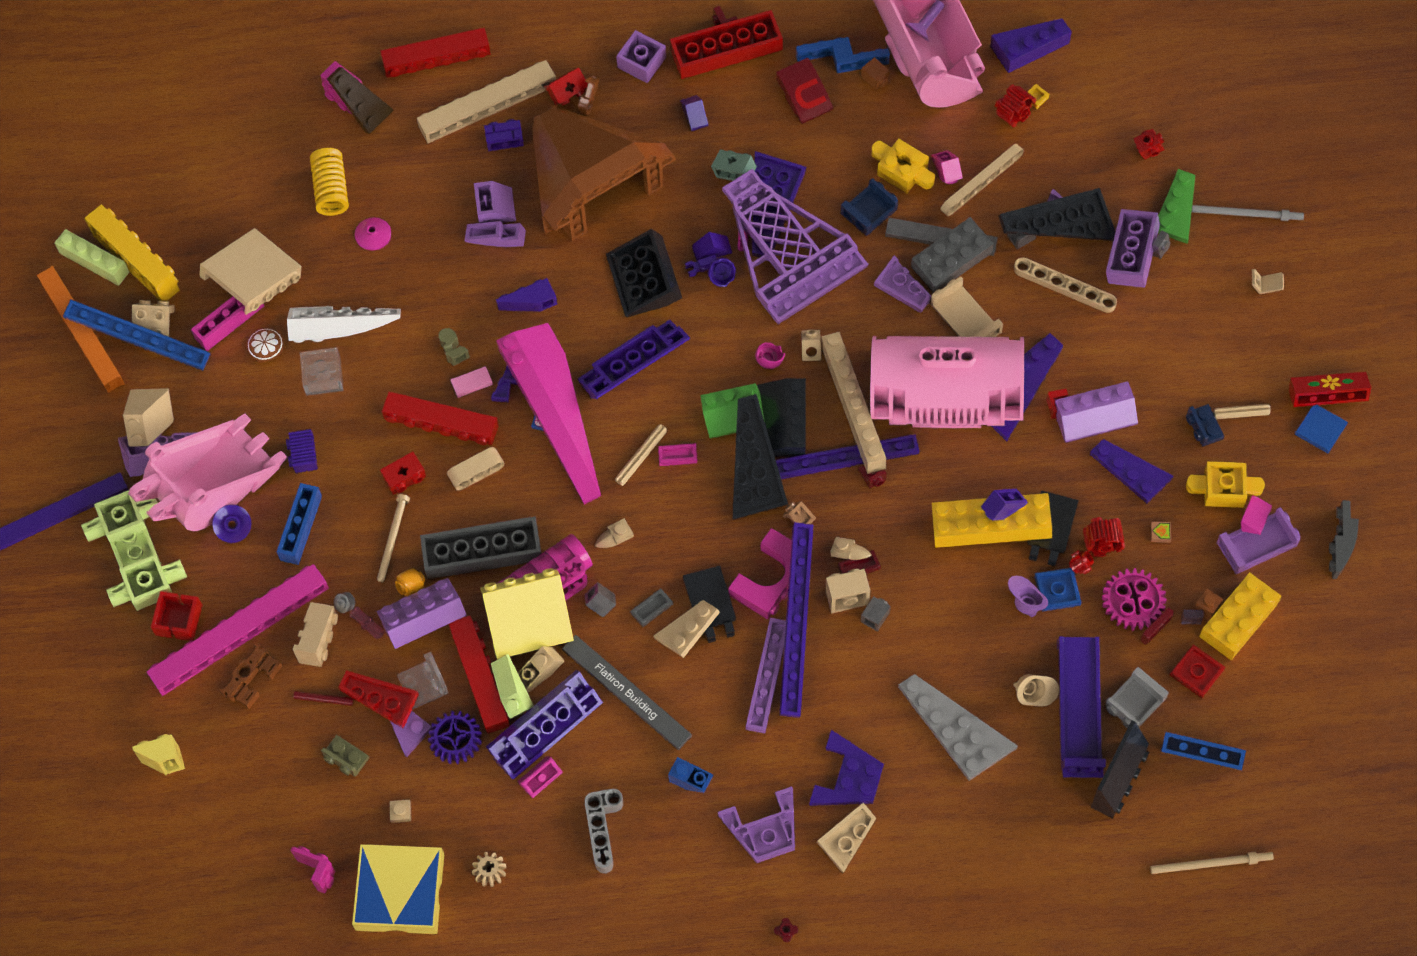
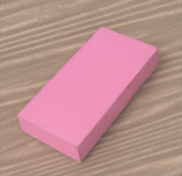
M486 366L451 379L458 398L493 385Z

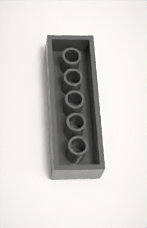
M535 516L420 535L427 579L525 564L542 554Z

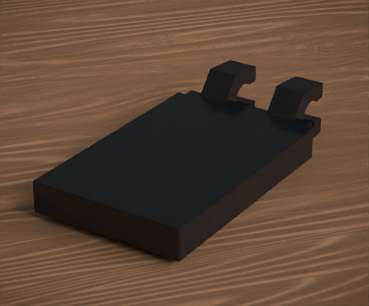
M1041 491L1040 494L1048 493L1052 538L1027 540V544L1032 546L1029 560L1036 561L1039 549L1043 548L1051 551L1047 565L1055 566L1058 554H1065L1079 500Z
M716 566L683 575L691 607L693 608L704 600L720 612L705 630L708 643L716 641L713 627L723 624L727 638L735 636L732 622L736 620V615L721 567Z

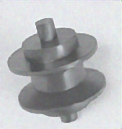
M349 592L337 594L334 598V607L340 613L351 611L355 607V598Z

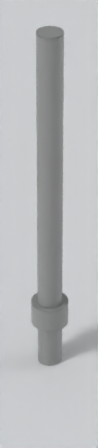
M1192 205L1193 213L1278 218L1280 221L1304 219V213L1289 212V210L1270 211Z

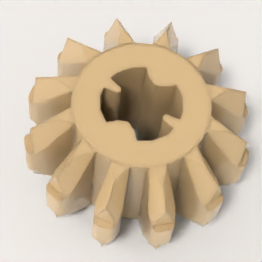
M485 852L484 858L478 855L477 859L479 862H473L472 865L475 869L472 870V874L476 876V882L482 881V886L485 887L489 882L490 886L493 887V881L496 880L497 883H501L500 877L506 876L503 870L507 867L505 863H502L503 858L501 856L496 858L497 855L493 852L489 857L488 852ZM491 866V872H487V867Z

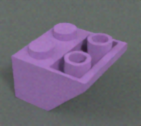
M494 181L474 183L479 223L516 221L511 187Z

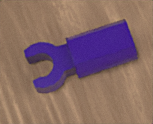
M716 255L699 259L697 262H686V269L693 268V270L688 271L689 277L695 276L698 272L707 271L711 262L717 259Z

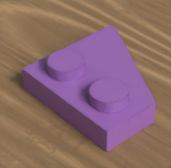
M411 711L404 728L391 722L406 757L427 736L429 730H432V727L413 711Z

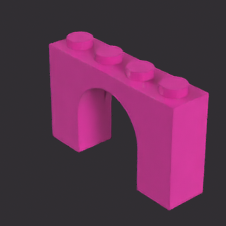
M771 528L761 542V551L783 565L785 569L784 577L774 585L761 586L739 573L728 588L729 596L766 619H769L771 614L774 616L780 607L778 604L782 599L785 600L788 597L792 540Z

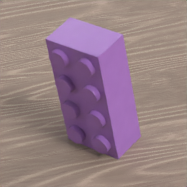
M1121 209L1106 269L1108 284L1145 288L1153 256L1152 244L1157 238L1160 227L1158 213Z
M448 578L421 589L408 597H404L391 605L384 606L377 611L395 649L467 615L460 597Z

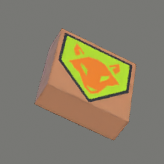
M1151 522V542L1170 543L1171 522Z

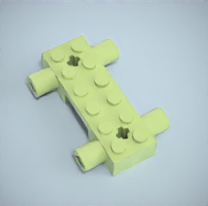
M128 490L94 504L99 517L85 522L81 526L88 542L106 535L112 546L124 581L121 584L106 589L113 607L131 600L138 611L157 603L160 591L172 593L169 584L187 578L180 559L165 566L161 565L144 519L149 518L147 511L158 503L156 498L136 502L128 494Z

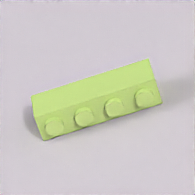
M66 229L55 241V245L61 255L118 286L129 274L125 261Z

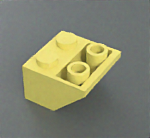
M160 735L155 740L141 741L132 747L141 763L165 775L185 769L180 748L172 735Z

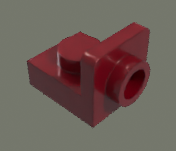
M864 465L858 467V471L869 489L874 486L879 487L886 481L887 473L885 470L867 474Z

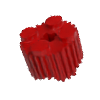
M1012 84L1007 88V94L1003 98H999L994 107L997 108V115L1014 128L1018 122L1021 121L1023 123L1031 115V105L1035 104L1037 100L1022 87Z
M1101 517L1091 519V523L1083 528L1086 550L1093 553L1094 557L1102 558L1106 556L1107 552L1111 553V551L1114 552L1116 550V553L1124 550L1125 541L1119 518L1103 520Z

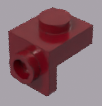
M720 6L713 8L712 21L715 26L738 19L737 16L726 19Z

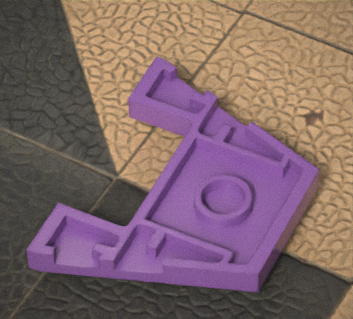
M792 787L775 792L781 812L748 824H741L735 806L718 812L719 818L756 863L795 850Z

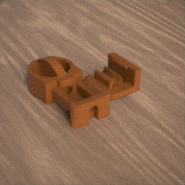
M591 75V77L585 80L588 86L586 93L583 94L578 102L579 113L588 115L591 112L600 77Z

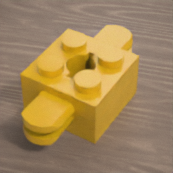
M898 139L892 147L882 141H877L873 144L871 156L880 161L877 170L879 177L905 193H908L915 183L926 190L933 187L935 174L927 169L929 156L901 139Z
M1207 461L1204 475H1190L1186 482L1188 493L1204 494L1205 506L1244 508L1247 496H1260L1265 487L1264 480L1261 477H1247L1246 463Z

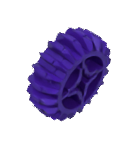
M451 711V716H447L444 713V719L437 717L438 724L432 723L431 727L434 730H429L428 732L429 736H431L428 738V742L431 744L430 749L435 751V757L440 756L442 762L447 759L448 764H451L453 760H455L456 764H459V759L462 758L464 762H467L466 756L469 755L473 758L474 754L472 751L478 752L479 748L477 745L482 744L481 739H479L482 737V732L479 731L480 725L476 724L475 718L470 719L468 713L464 717L462 711H459L457 715H455L454 711ZM457 725L465 726L470 731L460 730L457 728ZM450 726V729L447 732L442 733L447 727ZM454 731L456 732V735H458V736L456 737V744L454 743V740H453L454 735H455V734H454ZM468 742V744L465 747L460 749V746L463 743ZM440 744L451 745L453 750L445 749Z

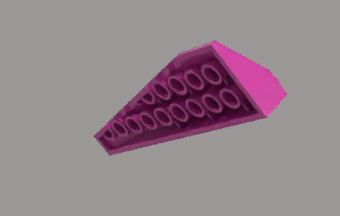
M545 323L515 331L496 340L498 350L583 504L585 505L600 497L601 493L566 355L550 325Z

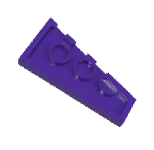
M1104 439L1090 451V455L1146 504L1173 479V475Z

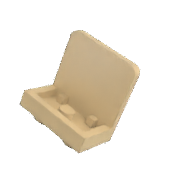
M139 300V303L132 304V323L169 337L170 313H174L175 305H169V301H158L157 304H151V300Z

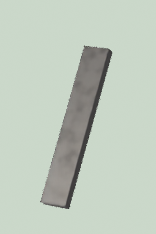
M889 218L885 237L931 245L952 229ZM986 235L993 243V252L990 255L994 256L998 237Z

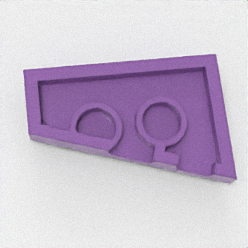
M895 255L874 282L875 287L920 313L931 300V295L909 274L906 267H903L898 262Z

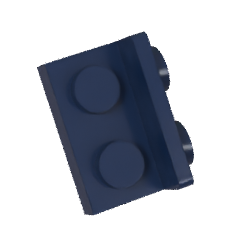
M1209 404L1196 409L1193 406L1188 408L1186 420L1189 425H1192L1194 436L1197 441H1200L1202 447L1224 439V434Z

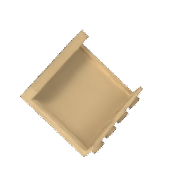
M254 228L201 263L200 277L204 280L211 277L245 306L244 314L247 315L257 310L263 303L269 302L279 292L285 291L291 284L297 283L301 278V265Z

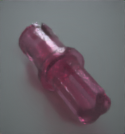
M355 607L351 611L350 617L361 625V629H366L376 639L382 637L384 630L373 621L372 616L366 615L359 607Z

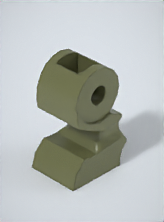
M445 328L439 332V341L444 348L447 362L455 366L470 358L468 349L463 346L457 348L459 345L458 338L452 329Z

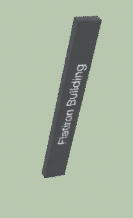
M577 635L573 637L574 641L568 642L562 648L569 657L678 751L692 737L688 730Z

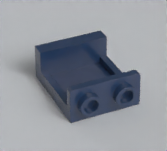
M872 178L869 180V186L852 201H844L841 204L840 214L867 237L897 210L898 199L893 193H889L879 181L876 182Z

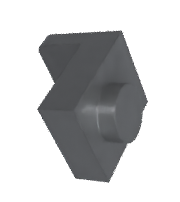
M1161 231L1152 244L1153 256L1159 259L1162 258L1170 247L1168 233Z

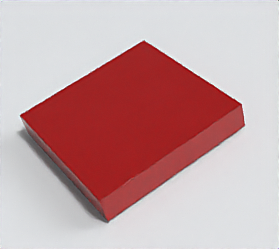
M1193 644L1171 671L1170 676L1202 699L1226 667Z

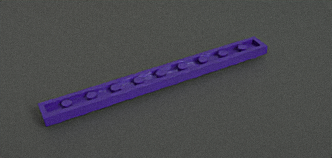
M794 522L792 529L779 716L796 718L801 716L814 526L812 524Z

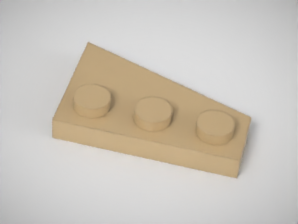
M702 600L653 637L684 658L720 612L717 608Z
M864 803L817 841L818 845L842 873H844L876 820V817Z

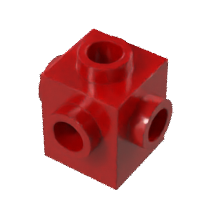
M1154 129L1145 130L1141 135L1133 138L1139 154L1145 160L1155 157L1165 150L1162 144L1165 141L1161 133L1157 134Z

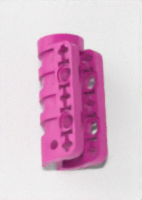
M569 534L560 540L559 543L548 548L544 553L532 559L505 579H518L528 573L539 574L545 569H557L561 577L563 589L565 587L568 589V592L564 595L566 601L586 587L587 576L585 571L592 567L593 563L580 541L573 534ZM582 578V583H579L577 580Z

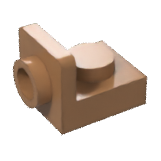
M802 501L791 502L785 508L786 512L782 515L784 518H789L793 523L811 524L816 519Z

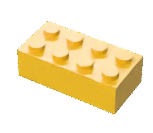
M1249 572L1203 627L1199 637L1229 660H1232L1278 605L1282 596Z

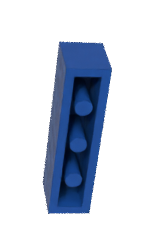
M300 483L277 549L280 561L299 565L322 498L319 487Z
M1166 731L1161 747V752L1242 770L1246 754L1244 749Z

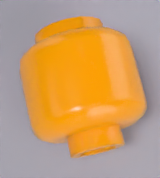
M410 568L398 574L397 581H395L396 589L401 595L408 597L424 588L425 577L421 571L418 572L416 569Z

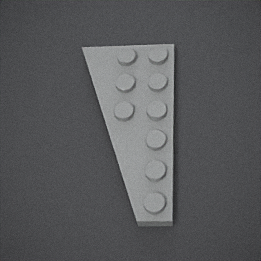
M912 675L898 685V688L969 781L1018 748L1015 743L917 675Z

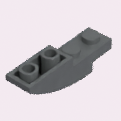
M1342 500L1340 506L1336 508V518L1339 519V525H1337L1333 541L1329 543V554H1332V560L1329 562V571L1332 572V579H1337L1342 573L1357 540L1359 519L1351 518L1349 500Z

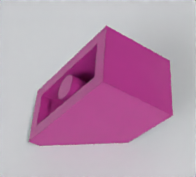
M949 150L931 155L940 180L944 183L954 184L963 178L959 158Z

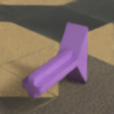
M936 0L919 23H906V26L929 42L926 30L945 5L941 1Z

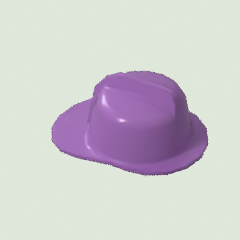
M1012 576L1008 580V588L1015 596V606L1020 612L1034 617L1039 610H1043L1048 606L1047 598L1028 579L1022 576Z

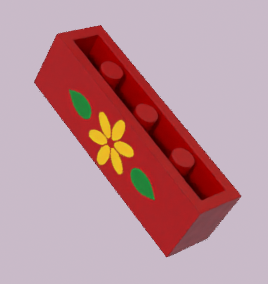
M1365 371L1290 378L1288 391L1293 407L1369 401L1371 385Z

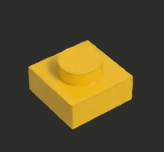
M1037 84L1028 91L1037 100L1035 104H1032L1036 109L1050 95Z

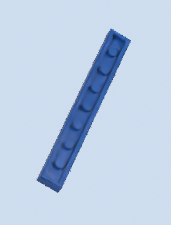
M71 299L63 315L65 319L202 371L211 355L210 352Z

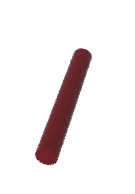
M300 691L294 692V699L353 706L354 702L353 698Z

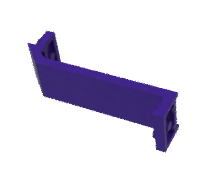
M1059 636L1057 649H1059L1060 758L1063 777L1103 778L1106 759H1102L1099 637Z

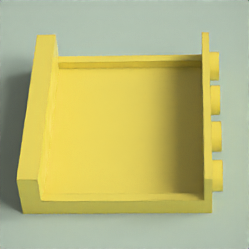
M545 569L539 574L528 573L522 578H508L502 583H488L480 588L497 660L507 654L510 657L538 650L542 646L550 647L574 641L561 577L557 569Z

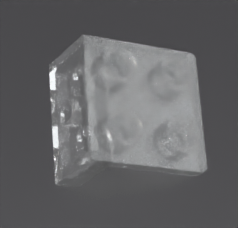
M431 652L424 654L426 662L397 675L402 687L416 690L419 693L413 709L449 694Z

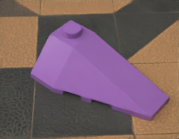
M198 432L174 433L172 436H162L160 434L151 444L158 442L162 446ZM127 436L118 438L124 465L129 476L144 474L149 461L145 451L149 446L129 447Z

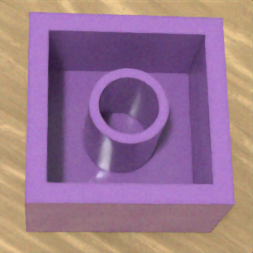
M635 30L616 56L617 68L648 83L666 59V45Z

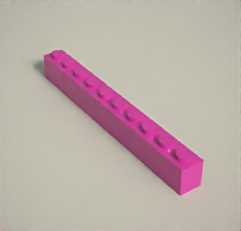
M314 564L304 567L294 577L287 578L283 584L270 589L263 597L254 599L249 606L237 610L232 617L220 621L215 628L203 632L198 639L186 643L182 649L172 652L162 662L153 664L146 672L161 695L164 696L328 590L329 587L326 580Z

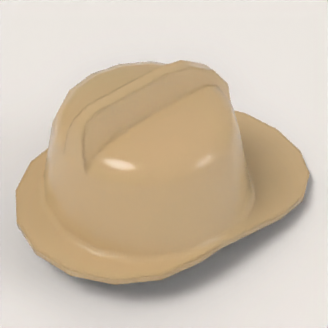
M1027 674L1020 677L1017 682H1014L1018 701L1023 705L1047 706L1053 703L1059 694L1058 683L1048 676Z

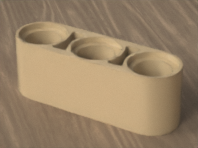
M490 447L448 470L447 475L455 489L462 490L497 472L505 463L496 448Z

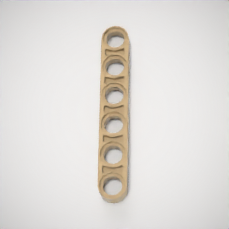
M1018 144L1011 146L946 200L941 207V211L947 216L952 215L1022 156L1024 150Z
M1019 258L1015 261L1014 272L1020 277L1106 313H1110L1116 308L1117 299L1108 292L1030 259ZM1023 263L1028 268L1022 271L1017 266ZM1036 271H1042L1044 272L1045 276L1039 278L1036 277L1034 273ZM1059 278L1062 283L1055 285L1051 280ZM1076 285L1079 290L1071 292L1069 286ZM1092 292L1096 295V298L1088 299L1086 294ZM1111 300L1113 305L1107 307L1103 304V301Z

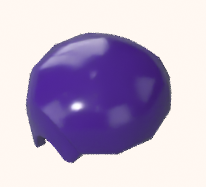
M717 258L709 265L708 276L710 281L716 286L726 287L735 278L736 268L734 263L728 258Z

